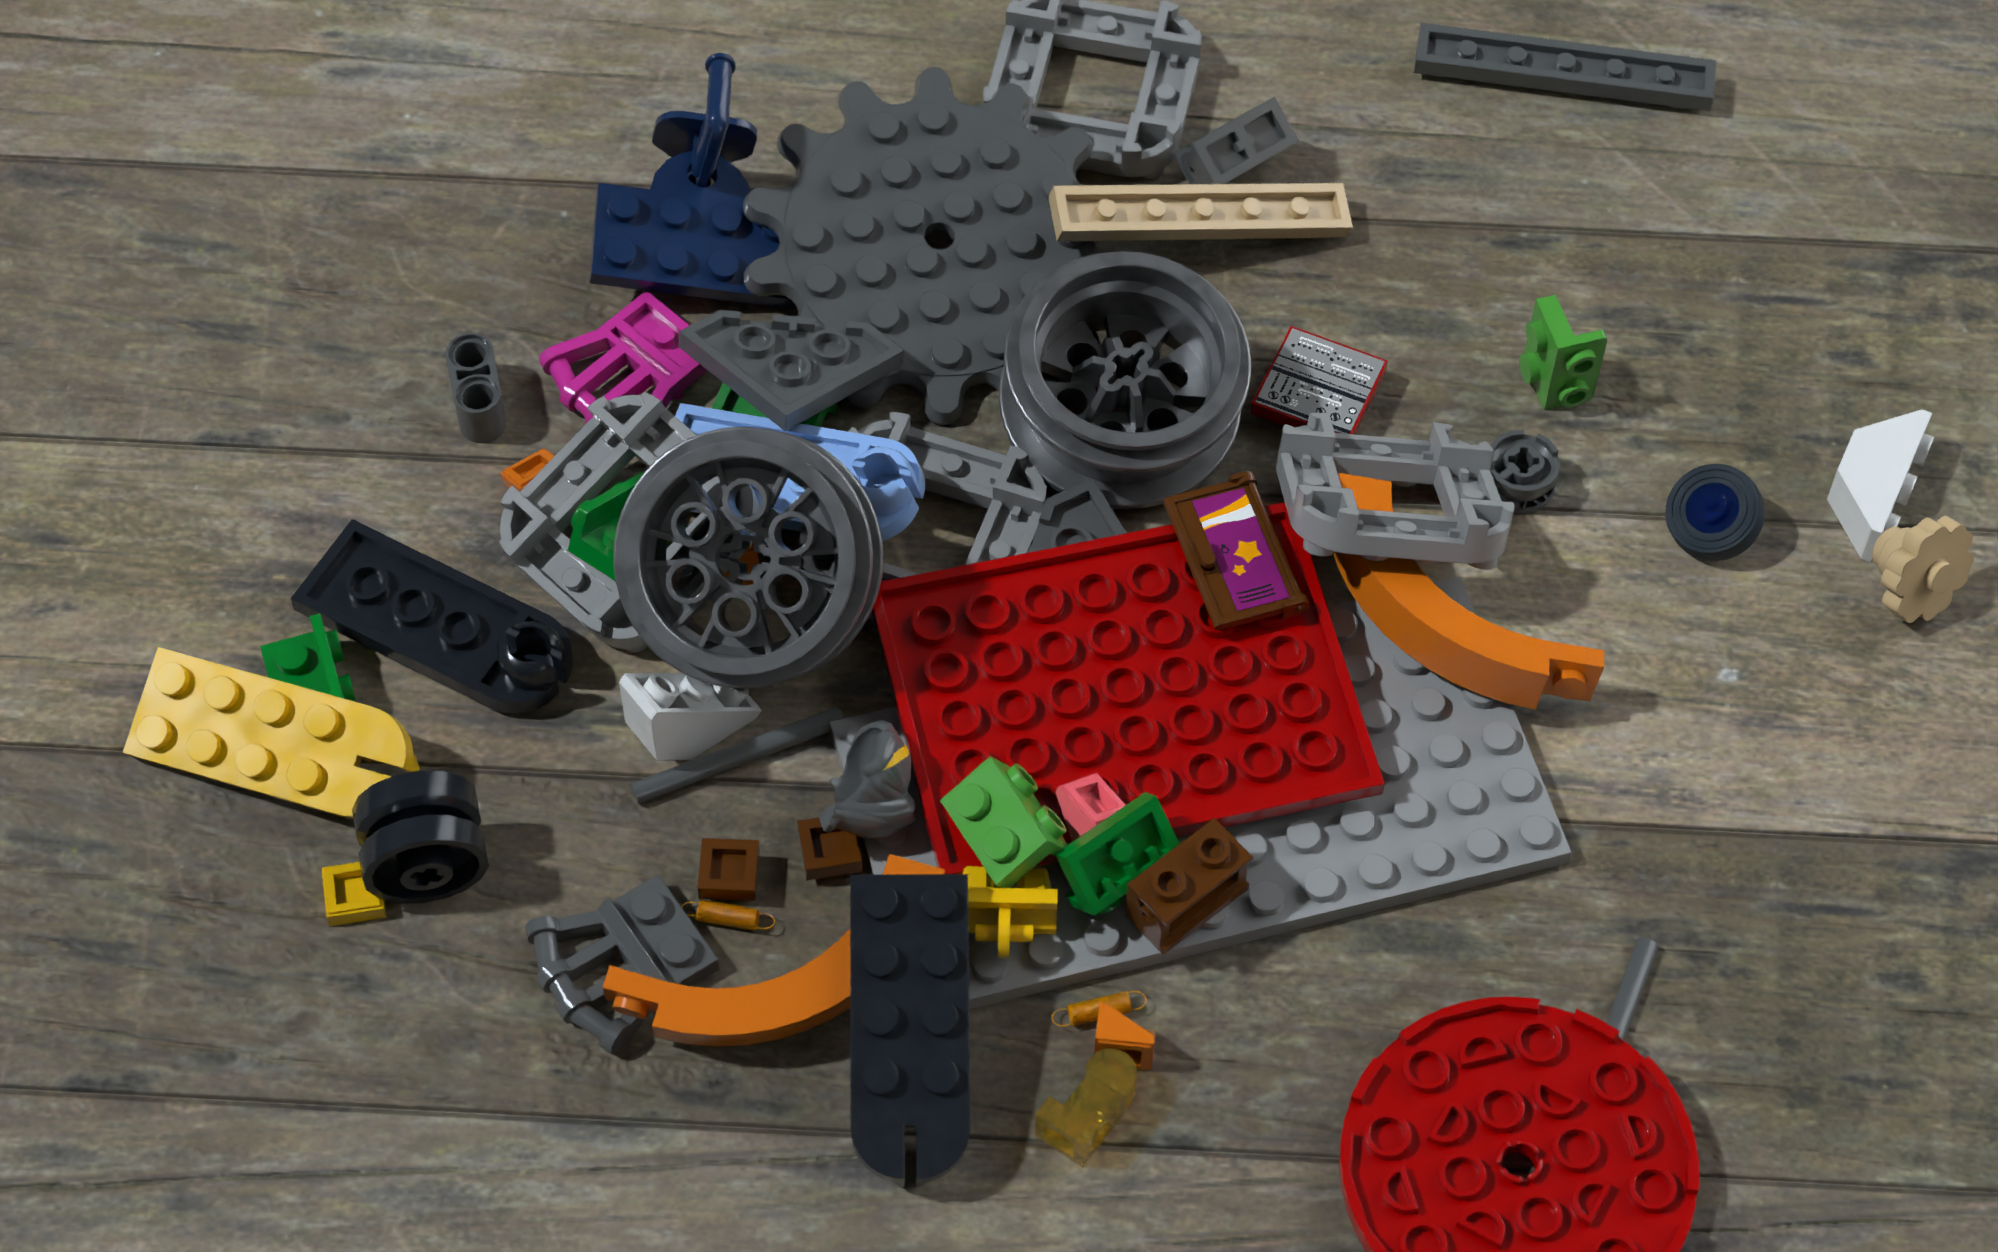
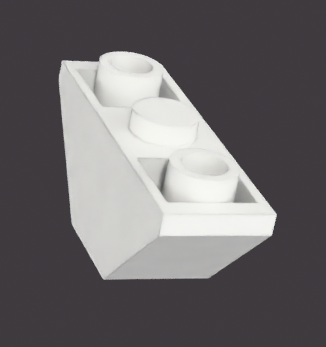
M1921 409L1855 429L1837 469L1827 500L1860 559L1871 562L1873 547L1879 536L1888 528L1897 527L1901 516L1893 514L1892 511L1895 503L1907 505L1918 476L1908 472L1912 463L1923 466L1933 442L1934 436L1925 433L1932 415L1931 412Z
M625 673L619 681L625 723L657 761L692 760L755 720L762 711L748 695V688H729L712 685L683 673Z

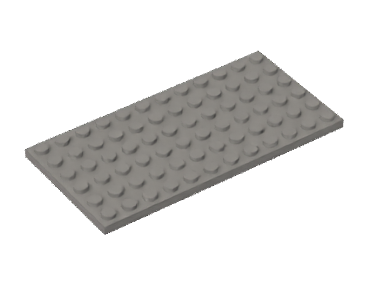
M1461 576L1433 582L1451 599L1476 614ZM1356 600L1329 606V614L1385 783L1383 794L1224 827L1253 856V860L1248 863L1246 881L1250 884L1249 890L1164 955L1125 916L1127 894L1124 895V900L1118 907L1107 913L1094 916L1069 906L1065 894L1071 891L1072 888L1059 862L1033 867L1045 868L1048 871L1051 889H1058L1056 935L1033 934V942H1010L1009 958H998V942L975 941V933H968L969 1010L1568 864L1572 852L1513 705L1461 687L1420 664L1385 636L1365 614ZM896 707L830 722L831 736L842 774L851 743L860 728L879 720L892 723L898 736L905 743ZM912 767L907 792L916 804V820L908 827L886 838L861 837L871 874H883L889 854L937 867ZM1192 834L1180 836L1177 839L1179 843H1182ZM1017 882L1011 888H1017Z

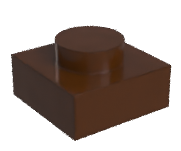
M820 817L797 821L806 881L863 872L858 836L838 829H833L832 832H825L822 829Z
M702 838L697 888L699 899L756 901L760 856L759 840Z

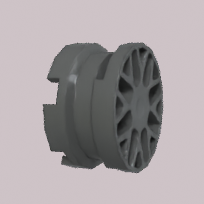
M1514 430L1498 436L1491 444L1494 454L1490 472L1501 501L1514 502L1513 514L1516 515L1533 514L1545 508L1553 499L1561 463L1558 460L1559 451L1551 440L1539 433L1537 437L1525 435L1524 430ZM1551 492L1548 497L1545 495V493ZM1540 498L1543 502L1540 503L1536 499ZM1521 501H1523V507H1522V508H1520V502H1521ZM1531 504L1533 507L1526 508V505Z

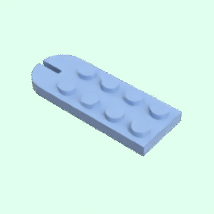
M680 403L675 415L677 419L696 435L721 428L757 427L799 436L822 447L841 461L864 488L878 518L882 541L897 535L912 522L919 510L914 497L923 499L925 478L915 455L904 444L892 439L800 423L784 431L769 418ZM787 478L774 509L783 513L805 490ZM751 485V487L753 488L758 497L759 504L761 505V495L759 491ZM694 509V510L691 511V512L700 513L697 509ZM794 517L786 521L782 528L801 532L802 527L806 526L803 521Z

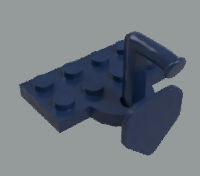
M715 53L709 56L705 62V70L708 73L705 114L670 111L661 114L656 119L652 133V143L671 158L667 159L655 172L650 189L598 183L593 226L590 284L787 309L795 308L796 304L786 296H757L747 290L744 284L746 267L754 260L776 252L779 247V239L772 229L751 222L743 212V201L750 192L749 184L740 170L731 163L748 158L753 154L757 142V129L748 121L729 117L732 74L736 69V62L730 55ZM711 177H712V179L714 180V184H713V185H710V183H711V182H710V178H711Z

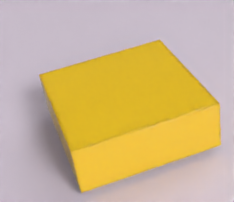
M360 862L322 867L326 918L329 927L386 918L385 900L378 899L365 889Z

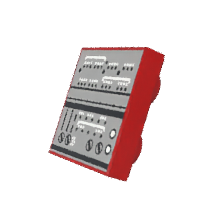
M1290 326L1252 401L1250 414L1283 426L1287 424L1296 428L1307 425L1309 413H1329L1335 433L1356 435L1386 373L1388 360Z

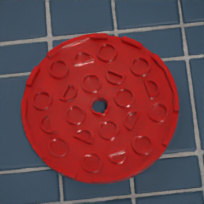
M1507 996L1464 1001L1426 1015L1403 1029L1394 1042L1386 1047L1377 1058L1374 1057L1361 1075L1351 1095L1340 1139L1339 1175L1341 1191L1354 1232L1366 1252H1680L1692 1226L1700 1186L1699 1156L1690 1118L1673 1085L1649 1055L1644 1058L1636 1049L1619 1037V1030L1599 1018L1578 1009L1575 1010V1013H1571L1555 1007L1540 1005V999ZM1510 1153L1524 1154L1533 1162L1535 1171L1529 1174L1527 1179L1523 1180L1522 1177L1514 1176L1505 1168H1502V1159Z

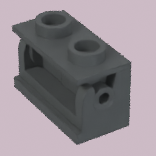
M1273 97L1173 153V156L1189 184H1225L1299 142L1277 99Z

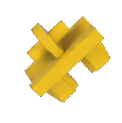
M967 866L964 868L963 874H968V933H975V941L998 942V958H1009L1010 942H1033V934L1056 935L1058 889H1051L1048 871L1045 868H1032L1017 881V888H994V882L984 867Z

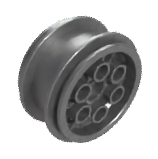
M1130 251L1105 252L1073 260L1050 272L1037 282L1022 299L1011 319L1006 335L1004 366L999 384V408L1004 430L1010 444L1029 454L1027 463L1039 471L1044 483L1058 492L1065 491L1090 478H1094L1112 509H1139L1161 505L1166 497L1192 491L1212 476L1228 455L1235 441L1240 423L1241 409L1245 403L1250 384L1251 355L1249 343L1238 315L1225 297L1206 279L1177 262L1153 254ZM1092 332H1106L1107 338L1103 339L1102 346L1098 344ZM1164 343L1174 351L1160 360L1161 352L1159 349ZM1080 363L1075 367L1071 366V364ZM1041 371L1059 378L1060 382L1044 381ZM1170 383L1177 385L1180 389L1174 390ZM1142 397H1145L1146 400L1142 405ZM1185 406L1201 407L1194 414L1183 410ZM1118 407L1125 408L1126 412H1118L1115 410ZM1067 408L1076 409L1081 414L1075 415ZM1151 428H1163L1160 430L1150 431Z
M730 427L704 432L679 443L660 456L644 472L630 492L622 509L616 528L613 563L615 581L625 613L641 639L657 656L681 673L702 682L729 688H756L782 683L807 675L830 662L853 641L869 618L877 599L883 572V543L878 518L864 488L852 472L830 452L813 442L785 432L757 427ZM717 476L723 492V507L719 509L716 508L702 487L707 481ZM787 478H789L805 491L781 513L774 509V506ZM746 485L754 486L761 495L760 509L751 517L743 516L735 505L737 492ZM697 508L703 510L710 521V529L707 535L699 541L691 539L684 528L687 515ZM794 517L803 521L808 532L805 544L798 550H791L786 547L781 538V529L784 523ZM747 530L756 532L757 535H748ZM729 535H732L733 540L730 543H723ZM668 540L691 547L689 551L690 559L666 560ZM751 541L754 542V551L763 553V556H771V562L753 565L751 573H748L747 563L738 561V559L728 558L727 553L748 550ZM835 554L833 578L801 569L804 566V558L802 556ZM689 565L699 568L705 579L704 588L696 597H689L680 588V574ZM721 567L728 569L730 572L728 577L725 576ZM787 574L796 577L802 586L801 599L792 607L783 605L776 595L778 580ZM743 580H752L754 583L752 585H740ZM735 598L746 602L751 612L750 621L742 630L733 629L725 619L726 606ZM710 600L714 603L712 617L704 631L693 622L691 617ZM770 608L776 611L791 633V636L776 643H772L764 611Z

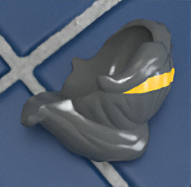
M883 720L875 721L861 727L856 733L846 755L843 774L839 778L830 779L831 786L835 790V803L825 807L820 814V823L825 832H832L833 829H838L862 838H886L908 827L916 820V804L907 792L911 779V757L907 746L898 736L892 723Z

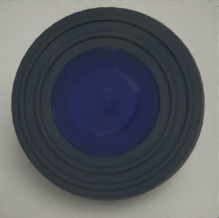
M1725 464L1699 466L1683 475L1671 489L1665 511L1667 527L1675 542L1688 554L1706 561H1723L1736 557L1746 551L1759 536L1765 514L1763 498L1753 480L1739 469Z

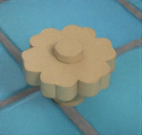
M1943 516L1937 521L1927 517L1912 528L1894 526L1885 530L1877 539L1872 551V560L1878 565L1879 571L1882 574L1881 585L1887 588L1882 598V604L1889 608L1892 614L1907 623L1914 622L1918 617L1929 621L1938 613L1944 611L1951 603L1953 591L1960 589L1968 579L1969 570L1974 562V555L1968 551L1973 541V534L1967 531L1964 525L1948 516Z

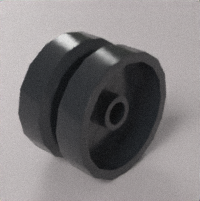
M414 771L394 775L367 788L357 797L352 807L355 833L361 846L359 860L365 889L378 899L395 903H426L446 899L468 890L483 878L489 867L483 831L479 828L481 816L475 786L463 776L445 771Z

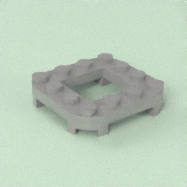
M1012 0L1006 10V26L988 87L984 86L983 104L989 102L993 94L1001 86L1009 83L1018 84L1024 89L1029 98V108L1024 124L1030 131L1039 136H1053L1070 127H1078L1088 134L1092 141V153L1089 159L1079 166L1078 169L1123 177L1156 179L1164 173L1165 167L1174 159L1173 153L1177 152L1180 147L1199 70L1200 30L1196 31L1188 20L1178 14V5L1161 0L1158 13L1087 0ZM1053 46L1147 62L1136 109L1131 114L1129 125L1036 108Z
M643 392L642 396L625 395L609 401L605 396H602L587 407L593 417L520 492L511 486L500 502L504 510L500 521L501 540L499 542L509 557L528 577L597 639L609 646L625 649L631 653L643 651L647 648V644L636 632L625 613L616 582L567 551L570 539L562 531L571 523L573 514L579 505L586 500L594 499L635 456L647 467H650L672 447L696 436L693 431L670 413L658 398L646 392ZM717 476L707 481L702 487L716 508L719 509L723 507V492ZM751 485L742 487L737 492L735 498L737 510L745 517L753 516L760 509L758 497ZM697 508L701 514L685 530L691 539L699 541L707 535L710 529V521L707 514ZM747 530L748 535H757L756 532ZM729 535L723 543H730L733 540L732 535ZM673 542L666 549V560L690 559L689 551L691 547ZM746 550L733 553L728 552L727 557L739 559ZM689 565L683 569L679 579L680 588L689 597L699 595L705 583L701 570L694 565ZM721 567L723 573L728 570L725 567Z
M890 412V420L868 424L858 431L852 427L848 431L888 438L904 444L915 455L923 471L925 490L988 509L965 565L1028 553L1046 500L1047 485H1045L1039 471L1027 463L1029 461V454L1010 445L1007 455H1003L911 427L910 415L898 412ZM802 527L799 548L807 540L808 532L806 527ZM835 554L802 556L804 558L802 570L833 578ZM883 563L881 581L917 575L919 573ZM871 611L870 616H869L868 619L874 620L873 614H872V611Z
M1309 413L1307 425L1295 428L1285 424L1283 427L1276 464L1277 476L1290 524L1294 531L1304 539V550L1316 556H1331L1335 552L1360 555L1374 561H1383L1391 557L1414 559L1425 565H1439L1442 562L1467 563L1474 568L1483 570L1494 569L1497 567L1499 556L1503 554L1506 548L1514 513V502L1501 501L1490 472L1494 454L1491 445L1487 441L1480 442L1478 445H1472L1451 438L1453 425L1433 422L1429 441L1335 433L1329 413ZM1338 473L1391 481L1392 484L1403 487L1414 486L1417 483L1433 484L1444 516L1358 509L1352 489L1342 488Z

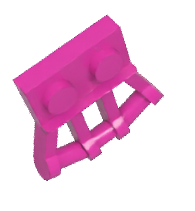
M647 290L597 330L545 349L539 356V362L544 372L552 375L559 389L561 404L572 412L578 410L585 416V423L593 417L587 407L597 400L591 393L625 365H628L634 372L605 394V398L609 401L625 395H640L652 385L655 388L652 395L658 398L665 408H667L672 399H681L682 391L708 371L679 348V331L690 325ZM609 350L575 377L570 367L573 362Z

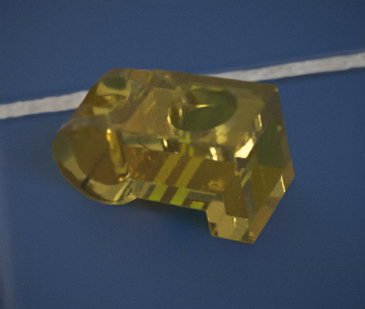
M1107 1048L1097 1051L1090 1057L1086 1065L1085 1078L1067 1101L1062 1105L1049 1096L1036 1112L1035 1136L1083 1168L1123 1117L1135 1098L1137 1068L1133 1059L1127 1053L1118 1049Z

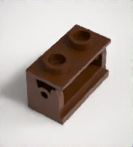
M1213 818L1127 884L1125 916L1164 955L1249 890L1250 884L1246 881L1248 863L1253 860V856Z

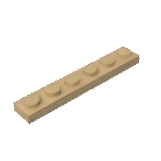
M1343 183L1053 186L1048 196L1056 241L1347 237L1353 228Z

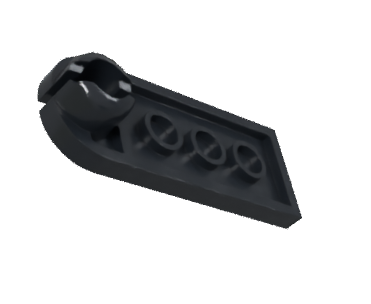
M353 519L290 598L295 611L307 617L320 613L323 625L333 630L336 629L337 632L491 709L503 713H526L546 705L560 692L558 680L566 683L572 671L573 654L570 639L565 628L555 618Z
M968 874L850 875L851 1140L858 1158L868 1170L882 1179L904 1187L905 1128H916V1187H919L950 1172L963 1157L970 1136Z

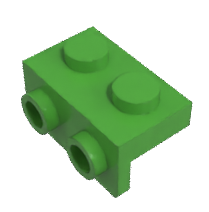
M1556 295L1536 299L1531 322L1526 324L1527 342L1525 351L1519 356L1522 377L1526 384H1533L1544 410L1561 406L1568 408L1578 406L1594 396L1608 339L1603 330L1574 336Z
M990 756L945 795L940 802L995 885L1001 888H1011L1048 854L1055 856V853L1068 845L1062 837L1067 832V829L1054 811L1046 805H1040L1033 794L1038 790V786L1023 767L1017 763L1010 767Z

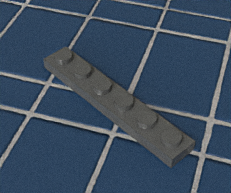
M1421 23L1414 73L1710 111L1714 99L1717 60Z

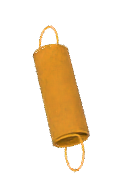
M702 899L699 903L686 902L698 904L697 914H695L696 921L756 931L757 928L767 929L758 927L759 909Z
M1124 991L1069 1004L1067 1009H1058L1055 1012L1068 1010L1071 1022L1068 1025L1072 1024L1074 1027L1097 1021L1099 1002L1108 1004L1124 1015L1131 1013V1009H1133L1131 1008L1128 993H1141L1145 997L1144 1005L1147 1000L1142 992Z

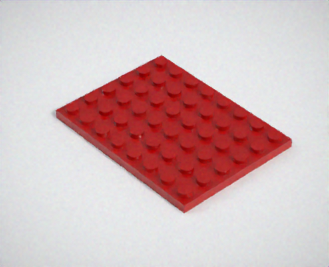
M1285 502L1268 505L1265 508L1299 588L1306 595L1310 604L1306 612L1285 619L1279 614L1216 631L1172 524L881 581L872 614L905 744L911 757V767L938 868L945 869V874H963V870L967 866L984 867L940 800L990 756L1010 767L1017 763L1029 773L1038 786V790L1033 794L1040 805L1049 807L1064 823L1067 832L1062 837L1068 845L1072 840L1056 795V790L1063 784L1095 773L1106 782L1125 805L1144 792L1156 795L1176 837L1194 834L1213 818L1223 827L1383 794L1385 783L1311 555L1303 548L1304 539L1294 531L1290 524ZM1203 567V568H1202L1204 571H1207V572H1210V571L1213 570V568H1206V567ZM1048 854L1036 866L1055 863L1058 860L1056 856Z

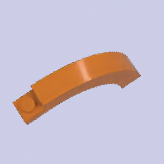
M1338 473L1342 488L1352 489L1358 509L1393 512L1391 481ZM1334 553L1339 571L1347 587L1365 614L1394 644L1429 670L1477 694L1507 704L1535 710L1542 694L1590 702L1604 670V650L1533 638L1493 624L1451 599L1430 580L1414 559L1389 557L1383 561H1374L1360 555Z
M889 854L883 874H945V869ZM850 929L824 953L802 967L780 977L757 984L731 988L691 987L609 965L602 988L606 999L614 1001L612 1009L619 1013L641 1019L646 1018L647 1012L655 1013L652 1024L655 1038L682 1044L713 1047L743 1046L774 1041L809 1030L833 1019L850 1008Z

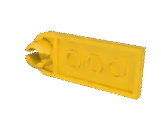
M160 647L157 648L122 752L131 757L348 819H353L352 807L362 792L371 785L391 777L359 768L361 760L368 762L373 760L391 765L407 773L420 771L407 730L395 717L378 708Z

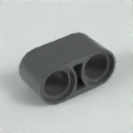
M464 333L452 339L446 348V360L459 428L462 435L469 441L488 443L500 437L506 428V414L494 351L490 340L484 335Z

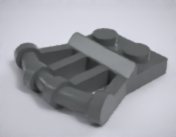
M659 875L613 901L609 898L606 899L596 911L562 918L540 916L528 921L525 926L527 940L529 943L534 944L539 970L536 975V981L545 993H552L559 1003L556 1010L565 1023H575L600 1040L599 1046L611 1055L617 1054L625 1046L651 1012H647L644 1019L622 1014L620 1018L611 1020L598 1011L599 1008L611 1002L606 999L602 988L605 979L586 990H577L573 981L618 955L627 965L622 969L685 986H693L719 970L718 958ZM603 933L606 935L565 960L560 959L557 942Z

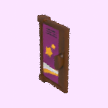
M1252 471L1229 475V481L1163 499L1167 514L1216 631L1279 614L1285 619L1302 614L1310 607L1308 599L1301 592L1256 487L1258 482ZM1203 567L1213 568V570L1210 571V572H1207V571H1204L1202 568H1203Z

